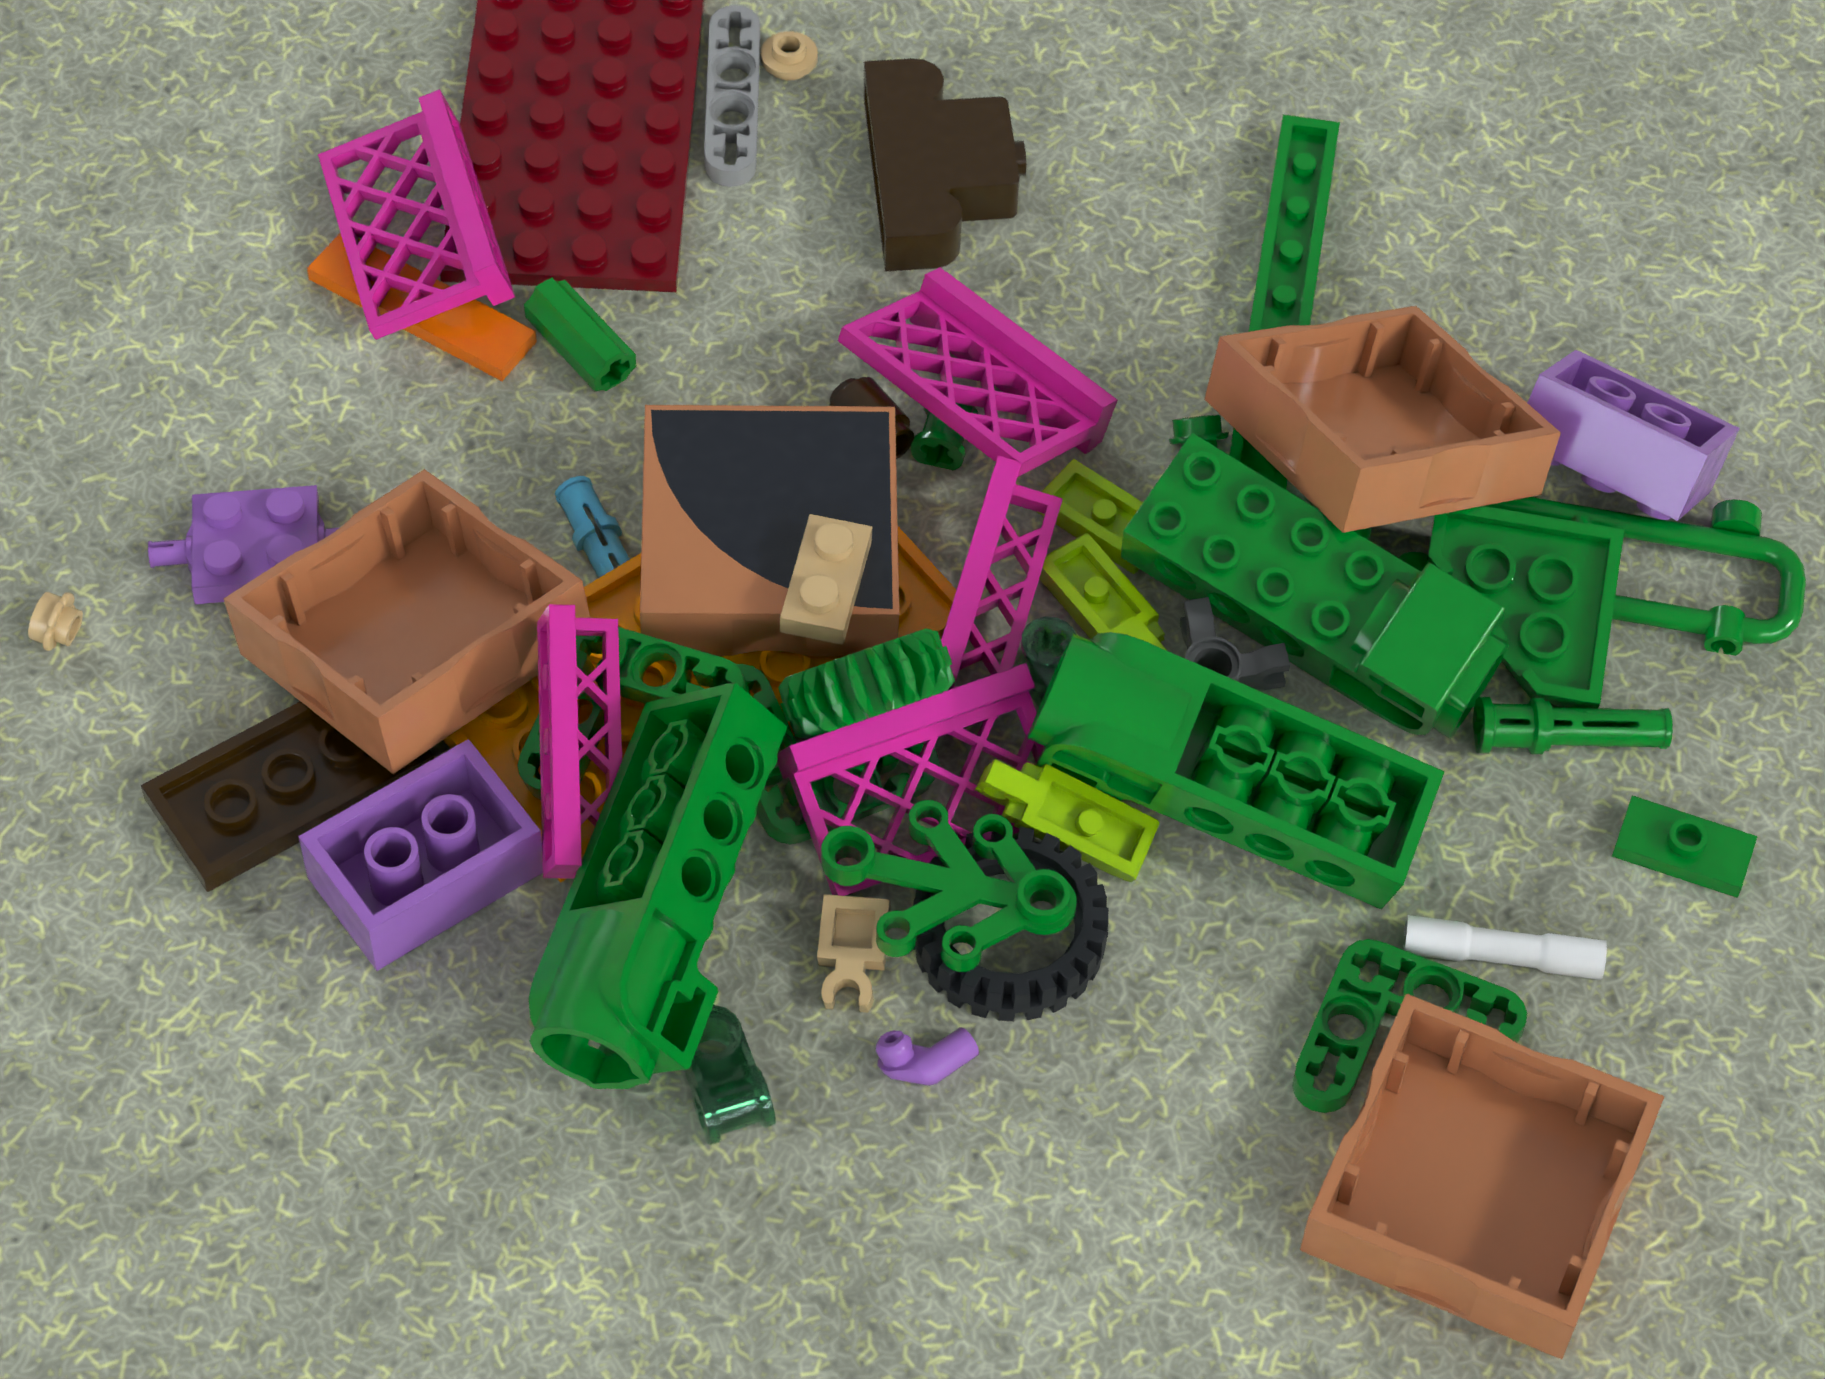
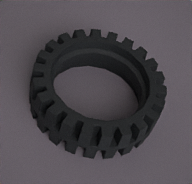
M1020 827L1018 839L1014 838V840L1036 870L1048 869L1062 875L1072 886L1076 895V912L1073 918L1075 923L1074 938L1065 954L1047 967L1020 974L990 971L979 965L967 972H957L948 968L941 957L942 938L946 932L945 922L916 936V945L913 949L916 950V961L921 972L928 973L929 984L936 992L939 993L945 990L948 1002L959 1009L964 1003L971 1005L972 1014L982 1018H986L988 1012L993 1011L999 1012V1021H1014L1015 1013H1025L1026 1020L1041 1018L1044 1008L1049 1007L1054 1013L1066 1007L1070 996L1077 999L1086 990L1088 980H1094L1105 953L1108 937L1109 908H1107V895L1103 884L1097 885L1098 873L1091 863L1081 867V853L1071 845L1064 852H1060V838L1046 833L1042 842L1038 843L1034 841V829ZM973 832L967 834L965 847L987 877L1005 874L997 860L982 858L975 852L972 845ZM992 832L991 839L987 841L998 842L1004 837L997 832ZM934 856L929 864L945 867L937 856ZM916 890L913 906L935 894ZM953 945L950 947L955 953L960 954Z

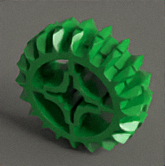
M926 628L785 677L778 686L783 702L780 705L786 722H790L794 735L799 738L810 739L947 691L955 682L950 667L953 663L947 646L943 647L938 631Z

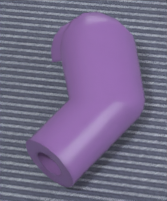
M962 1027L956 1029L930 1048L912 1044L911 1037L899 1030L883 1034L876 1043V1053L879 1056L878 1066L890 1079L927 1086L937 1084L979 1055V1049L975 1040Z

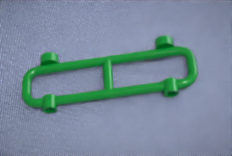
M1535 497L1486 505V507L1624 529L1623 538L1763 561L1773 565L1780 573L1778 610L1776 615L1769 619L1746 617L1742 610L1729 605H1720L1710 610H1703L1615 595L1612 616L1614 620L1705 635L1704 648L1706 651L1718 653L1722 647L1724 654L1733 656L1741 653L1743 642L1772 644L1786 639L1799 626L1804 609L1806 587L1804 565L1796 552L1784 543L1760 536L1762 512L1751 502L1732 499L1716 504L1712 510L1710 527ZM1372 527L1355 530V532L1370 540ZM1407 552L1398 558L1417 570L1422 571L1426 566L1427 555L1420 552Z

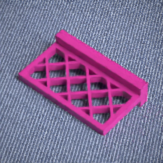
M440 89L418 98L422 112L318 154L367 325L375 340L484 295H487L493 306L515 298L460 124ZM421 134L423 141L411 161L393 155L401 142ZM358 160L369 162L357 183L340 178L338 168ZM385 167L403 172L390 193L372 188ZM418 178L436 183L424 204L406 198ZM364 200L382 205L370 226L352 220ZM398 210L416 216L404 237L385 231ZM432 221L450 226L438 248L419 242ZM377 243L396 249L383 270L365 264ZM411 254L430 260L417 281L398 276ZM445 265L464 271L465 281L444 290L432 287ZM390 288L409 293L400 308L380 315L378 307Z
M941 267L925 274L920 291L842 326L838 342L993 461L996 462L999 455L1021 462L1018 477L1074 447L1084 454L1093 450L1102 442L1118 399ZM910 318V322L914 325L906 324V319ZM869 337L895 340L896 347L877 344ZM908 343L937 348V355L909 350ZM950 352L957 358L950 357ZM911 369L939 374L940 381L921 378ZM952 376L981 381V388L954 384ZM994 386H996L1002 392L995 391ZM956 403L984 408L985 415L966 412ZM997 410L1025 415L1026 422L998 418ZM1039 420H1041L1047 426L1040 425ZM1001 437L1029 442L1030 448L1018 452Z
M1021 664L892 711L793 744L780 751L777 764L783 780L789 778L820 863L822 842L828 834L826 824L833 828L855 826L851 824V821L864 792L896 808L882 839L867 832L871 836L875 848L878 849L877 852L929 863L934 856H937L930 845L925 853L916 856L892 844L904 814H909L910 809L914 805L910 801L923 772L954 786L945 808L948 812V823L964 846L966 835L971 832L951 823L964 792L994 806L992 814L1002 815L1005 806L975 790L977 785L970 782L969 779L981 751L1011 765L1012 768L1020 772L1026 762L1033 764L1027 761L1030 751L1037 763L1043 745L1027 739L1037 714L1029 690L1035 688L1027 664ZM1014 710L1017 711L1025 733V738L1017 755L987 741L996 717ZM982 722L977 735L964 729ZM949 734L972 746L959 776L928 761L938 737ZM924 743L919 756L905 750ZM891 755L914 767L901 797L869 782L879 758ZM865 764L860 777L846 771ZM832 776L855 788L841 819L819 808L810 784L811 782ZM930 817L920 819L934 827L939 824L936 819ZM1011 823L1013 834L1019 833V829L1014 827L1015 823ZM992 832L984 833V839L990 840ZM825 875L832 895L847 896L882 883L881 881L866 878L857 885L842 886L833 882Z

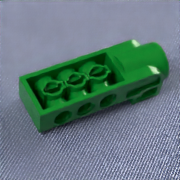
M1191 433L1123 531L1122 559L1189 600L1209 597L1214 616L1263 646L1285 643L1289 662L1368 711L1415 735H1426L1433 728L1451 739L1474 707L1476 699L1483 694L1509 648L1508 642L1495 635L1505 611L1502 606L1431 563H1427L1422 571L1417 570L1355 531L1342 533L1319 509L1194 433Z
M1113 632L1099 633L1091 638V640H1087L1074 633L1072 634L1053 673L1027 736V739L1043 745L1036 763L1038 767L1048 764L1119 801H1133L1379 909H1383L1405 882L1445 772L1144 640Z
M736 682L645 703L583 855L582 865L577 870L533 978L528 1001L530 1019L534 1026L529 1041L534 1052L549 1066L594 1089H629L640 1084L649 1083L652 1074L689 1069L716 1000L718 987L699 972L697 966L698 959L704 943L712 933L714 917L726 886L735 873L737 857L747 831L756 818L758 802L768 776L777 763L778 750L788 727ZM589 1040L600 1043L599 1049L589 1046Z

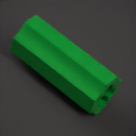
M552 277L535 287L531 297L524 303L525 318L595 392L599 390L608 391L626 380L629 374L636 368V354L566 280L555 281Z

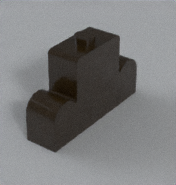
M924 59L864 61L863 99L885 272L935 269L947 266L955 261L960 253L962 222L1014 218L1017 215L1020 176L1026 175L1024 141H1014L1008 100L999 96L943 100V74L934 63Z

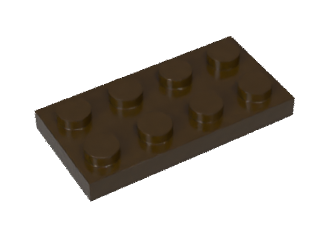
M299 701L142 784L141 789L145 801L205 890L209 892L300 843L298 836L434 759V755L428 750L395 774H392Z

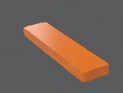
M339 233L307 267L309 280L362 307L341 233ZM375 247L365 264L383 270L392 255ZM406 263L398 276L417 281L422 271ZM437 279L432 287L444 290L451 286ZM390 288L378 307L380 315L400 308L409 293ZM476 299L404 328L405 331L500 381L506 378L537 342L535 330Z

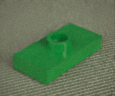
M1632 795L1612 857L1738 898L1758 836Z

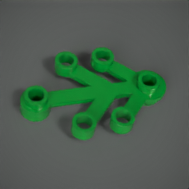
M922 800L912 806L909 812L908 831L915 842L922 845H930L945 867L875 852V845L871 836L863 829L855 826L835 828L825 836L822 842L821 866L823 872L830 880L839 885L854 886L867 878L935 894L904 911H889L879 918L876 926V943L881 952L891 957H902L909 954L916 945V936L978 904L1001 908V910L971 927L958 925L945 932L942 938L941 950L944 964L951 970L967 972L979 964L982 951L1023 929L1038 935L1057 933L1071 923L1076 912L1077 900L1072 886L1062 875L1048 869L1036 870L1014 840L1011 823L1005 817L998 814L984 815L975 822L972 845L975 852L982 858L997 860L1010 881L987 877L949 825L946 808L934 800ZM930 817L936 819L939 824L932 828H926L921 826L918 821L922 818ZM987 832H997L1004 838L998 842H989L982 835ZM843 858H852L858 861V864L844 866L837 862ZM1038 901H1045L1054 908L1041 910L1031 905ZM892 928H900L906 931L908 935L898 940L889 938L885 932ZM956 943H966L973 950L967 954H958L950 947Z

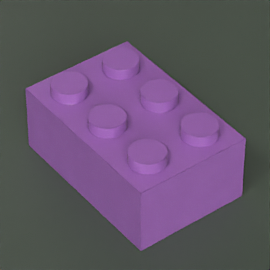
M1574 350L1539 374L1527 402L1561 432L1551 462L1552 466L1563 464L1581 473L1582 481L1599 491L1607 493L1618 491L1636 500V506L1642 512L1661 520H1669L1670 518L1677 521L1680 520L1711 492L1740 429L1578 350Z
M469 739L298 836L307 878L376 971L543 873L541 830Z

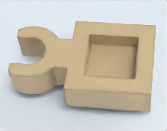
M823 895L817 960L819 966L835 967V970L827 975L822 984L821 994L825 1009H834L835 995L840 989L852 987L860 992V1012L868 1013L870 1011L874 995L871 982L865 974V970L885 971L886 954L881 952L877 946L876 926L879 918L891 911L890 899Z

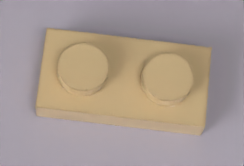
M813 514L809 515L780 616V632L841 645L844 644L872 542V526Z

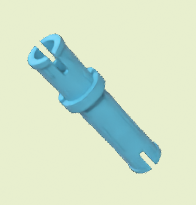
M576 476L564 481L555 491L558 504H561L574 530L572 541L577 551L584 549L599 578L614 569L609 559L610 556L615 558L619 566L630 560L619 539V536H622V530L616 518L606 514L593 489L590 478ZM585 506L590 509L608 545L603 546L599 540L594 525L583 509Z

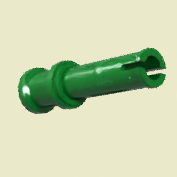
M1478 697L1474 705L1472 722L1476 753L1489 754L1492 747L1528 748L1530 754L1542 755L1544 751L1550 750L1551 745L1659 747L1660 749H1667L1670 747L1673 733L1672 715L1669 708H1661L1659 710L1552 708L1550 701H1545L1544 698H1531L1528 704L1492 703L1490 697Z

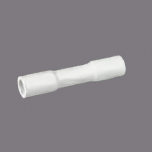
M1407 915L1404 928L1406 939L1403 950L1421 957L1452 961L1477 960L1539 969L1544 973L1602 980L1607 955V942L1605 940L1552 933L1534 935L1473 927L1465 922L1413 915Z

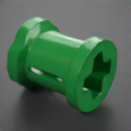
M956 403L966 412L978 414L975 406ZM924 408L927 418L923 430L916 434L910 447L911 454L921 464L955 471L961 467L966 455L965 448L962 445L964 438Z

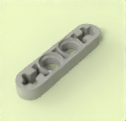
M730 5L718 9L711 16L709 22L704 146L706 175L711 181L727 187L741 186L749 182L757 169L760 21L753 10L739 5ZM730 27L741 28L740 48L729 47ZM727 69H740L748 74L744 80L739 82H728L719 77L721 72ZM729 111L740 112L747 117L744 122L737 125L724 124L717 118ZM725 142L736 143L737 160L734 165L724 164Z

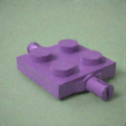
M317 485L193 494L192 524L186 534V539L148 541L149 563L151 568L188 564L189 571L192 574L191 588L194 603L224 602L223 598L293 553L321 541L339 528L325 529V524L319 515Z

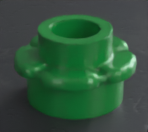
M1220 414L1179 418L1172 420L1174 437L1169 438L1170 444H1181L1182 447L1191 433H1194L1218 448L1217 439L1228 438L1229 432H1222Z

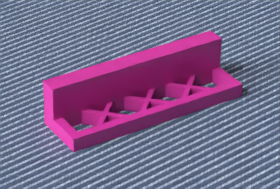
M999 455L997 456L941 639L943 647L947 646L953 664L950 667L955 681L959 670L981 660L990 675L1013 668L1063 498L1017 485L1016 481L1022 463ZM1009 504L1045 514L1041 528L1018 537L1006 518ZM1001 533L1006 543L996 547ZM1036 544L1031 558L1026 548ZM1014 554L1027 576L1024 581L1003 590L991 572L990 566ZM985 586L991 596L980 600ZM1020 597L1017 610H1015L1010 601ZM998 607L1011 630L1009 634L986 643L974 624V619L976 616ZM969 639L974 650L964 654ZM1004 650L1001 663L999 664L994 654ZM954 682L948 690L956 688L958 686H955Z
M549 604L537 621L543 878L574 879L578 868L582 865L581 825L588 819L596 826L600 816L597 809L606 801L622 762L618 619L575 618V605ZM576 635L602 636V663L588 676L577 667ZM602 673L603 691L594 683ZM583 691L604 710V726L590 740L578 730L577 697ZM603 737H605V755L595 747ZM585 755L606 774V790L591 805L580 795L579 761Z

